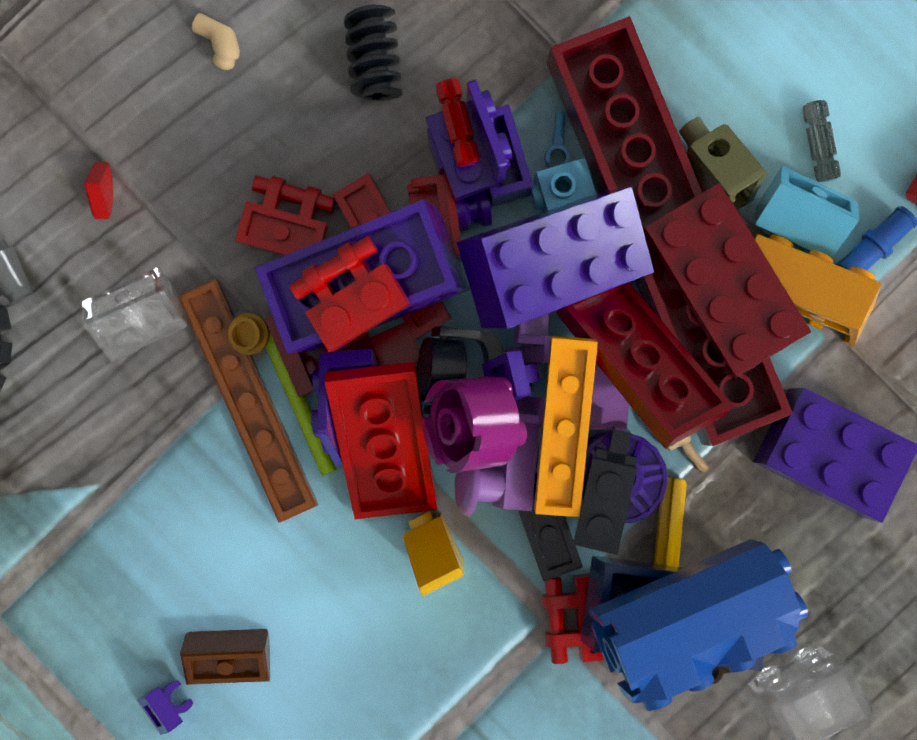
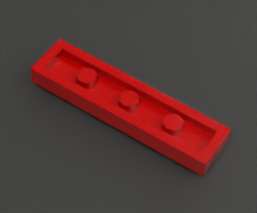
M369 173L332 194L351 228L392 212ZM442 301L403 316L402 319L413 338L418 339L431 332L433 327H439L450 321L452 317Z

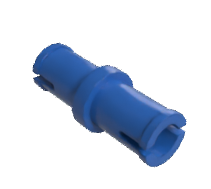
M903 206L896 207L895 211L877 228L867 230L862 235L863 241L842 260L837 262L836 265L848 270L852 266L865 270L870 269L880 258L887 259L893 253L892 247L911 229L917 226V218L907 208Z

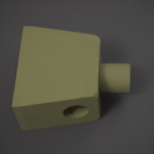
M696 117L686 123L679 133L689 146L687 156L702 193L720 182L736 210L753 201L767 172L728 125L723 124L710 132L700 117Z

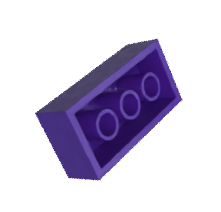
M632 187L601 192L456 242L482 328L509 329L654 272Z

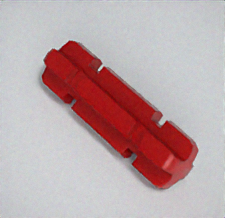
M457 78L442 80L436 84V92L439 103L444 105L441 107L450 143L455 145L453 153L456 164L459 167L473 165L479 162L480 155L476 141H472L474 133L465 101H461L463 94L459 80Z

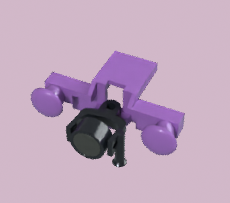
M550 313L515 326L514 343L521 344V347L508 348L504 351L498 335L492 332L444 326L433 327L431 336L439 338L426 337L421 344L417 359L416 373L421 402L425 403L428 391L436 382L466 378L467 354L464 342L448 338L475 340L481 347L484 363L506 352L521 351L524 365L548 364ZM596 364L589 429L612 431V428L616 427L627 430L629 403ZM529 395L515 401L519 412V419L526 426L527 438L524 445L517 446L515 454L508 463L497 467L456 473L454 480L456 505L463 515H472L476 509L477 502H492L493 506L507 510L532 511L539 427L543 420L545 398L530 397ZM425 405L424 413L430 414L431 405Z

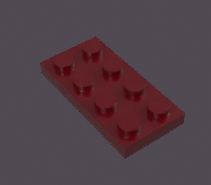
M720 182L643 229L645 236L732 378L740 376L811 333L805 320Z
M629 282L557 310L556 314L574 337L590 338L598 341L596 364L665 449L726 416L734 407Z

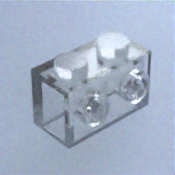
M160 267L82 301L84 327L110 361L124 355L133 354L141 347L163 337L166 338L176 334L179 330L187 327L185 311L177 296L178 294Z

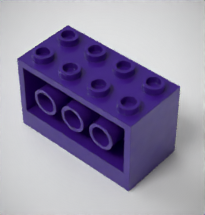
M423 199L255 267L286 353L316 351L325 347L305 313L321 302L314 292L298 300L293 295L289 284L302 277V271L315 263L320 266L339 254L337 249L349 241L355 244L364 237L370 236L378 249L376 253L364 260L370 272L383 263L388 264L411 305L375 327L470 291L441 211ZM348 269L329 281L334 292L337 293L356 280Z

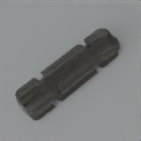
M825 100L812 101L803 106L802 111L805 123H809V128H806L812 161L817 162V166L813 167L817 182H829L839 178L841 170L839 160H834L837 150L832 124L826 120V117L830 116L828 103Z

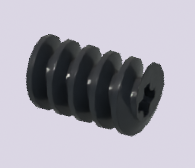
M375 4L362 6L350 11L344 17V25L348 29L345 34L346 44L350 46L346 52L347 59L351 62L348 67L349 77L354 79L349 84L350 92L365 100L384 101L403 96L402 89L390 87V83L401 80V73L389 71V67L400 63L399 56L387 54V51L398 47L397 39L386 37L387 34L394 33L397 30L396 23L384 21V18L396 14L395 10L391 7Z

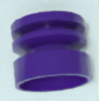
M612 431L598 432L588 438L581 504L592 456H595L597 447L608 449ZM631 434L627 454L637 456V471L625 524L638 522L652 514L663 500L668 484L666 464L658 449L645 438Z

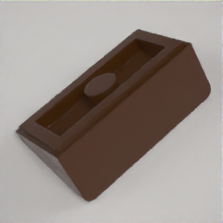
M267 629L197 631L185 634L180 656L186 685L270 681V645Z

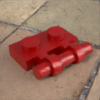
M258 175L254 177L252 191L264 194L265 198L262 205L246 201L235 237L237 243L285 256L325 239L328 229L327 223L313 219L317 210L333 213L336 204L334 197L321 194V189L312 186L304 189L286 184V179L272 176L271 179ZM281 200L300 204L299 215L278 210Z
M370 236L364 237L355 244L349 241L337 249L339 254L320 266L315 263L302 271V277L289 284L293 295L298 300L314 292L321 302L305 313L328 352L336 351L411 305L388 264L383 263L370 272L364 260L378 251ZM349 269L356 281L335 293L329 281Z
M589 574L573 575L574 592L568 593L562 592L561 577L557 576L545 581L546 594L542 595L543 609H547L549 631L545 632L546 647L551 649V661L553 664L567 663V647L579 646V656L583 663L604 660L602 653L593 652L580 641ZM564 609H576L577 630H565Z

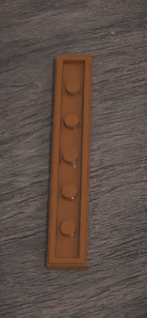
M215 278L177 295L278 522H283L318 506L317 499L253 356L244 355L236 351L228 339V329L235 316L219 280Z

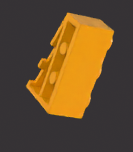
M757 234L755 241L801 316L810 319L808 325L818 330H821L823 325L842 332L846 334L842 342L855 347L875 306L882 283L875 281V275L865 269L852 266L848 270L833 264L834 260L822 252L810 250L809 254L793 248L794 244L786 238L774 234L767 238Z

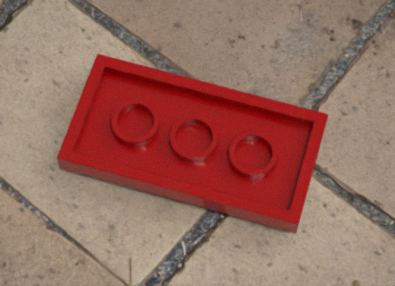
M415 362L326 372L325 387L354 519L438 510L430 453L423 433L424 416Z

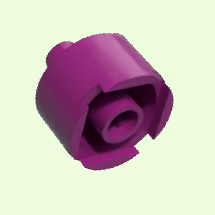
M482 376L442 380L436 382L428 391L425 403L432 404L430 416L423 417L424 438L432 459L437 465L445 464L449 468L446 470L447 472L458 473L502 466L511 460L517 446L524 445L527 438L526 426L519 419L512 385L507 378Z

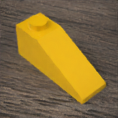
M429 510L407 522L410 528L405 530L402 536L417 586L422 596L464 576V557L442 513L432 516Z

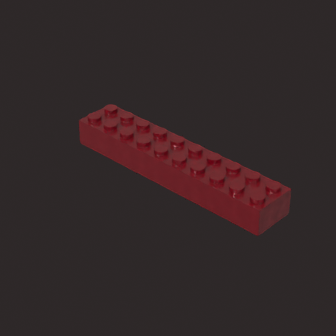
M630 16L550 47L547 66L599 193L632 187L643 229L702 193ZM645 236L654 272L635 279L641 297L734 405L726 416L697 431L701 445L715 446L792 415V410L770 358L736 378L731 377Z

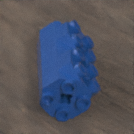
M750 539L589 609L590 616L596 620L591 623L592 630L606 665L611 673L614 671L621 673L625 679L617 683L622 694L632 703L643 702L648 711L658 710L669 705L672 702L673 696L684 691H700L711 686L714 682L711 672L718 665L727 664L730 672H741L753 667L756 664L755 659L768 653L778 654L793 649L797 645L794 634L799 629V621L808 617V609L802 597L792 587L788 577L791 574V566L784 553L780 549L771 551L766 543Z

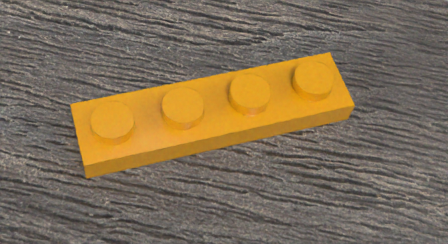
M550 336L534 504L535 514L580 517L598 345L596 339Z

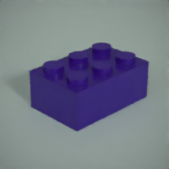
M806 388L788 389L786 398L793 414L772 422L753 463L863 518L883 523L917 453V444Z

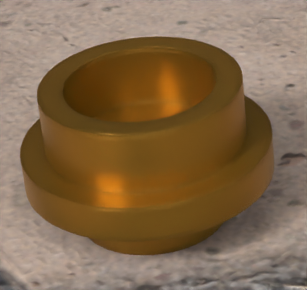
M243 313L235 317L228 329V339L232 347L239 353L253 355L265 349L270 339V330L265 319L260 315Z

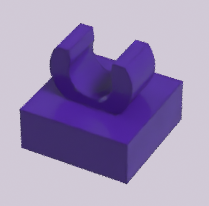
M521 351L506 352L481 364L484 376L505 377L510 381L515 401L532 395L529 384L541 381L537 364L524 365Z
M179 681L167 684L162 690L158 686L137 700L160 735L169 733L180 725L183 721L178 714L188 711L194 703L192 699L184 701L180 706L172 703L171 693L181 685Z

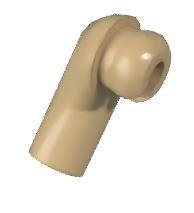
M198 13L192 24V32L211 41L213 51L215 52L212 61L216 67L222 70L232 69L235 66V60L240 55L235 32L229 26L202 13Z

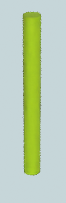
M270 333L266 350L321 476L337 470L329 453L323 452L319 436H314L310 406L306 398L298 397Z

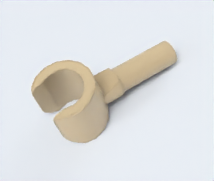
M690 436L667 448L668 451H672L681 446L683 452L701 473L709 469L708 464L693 448Z

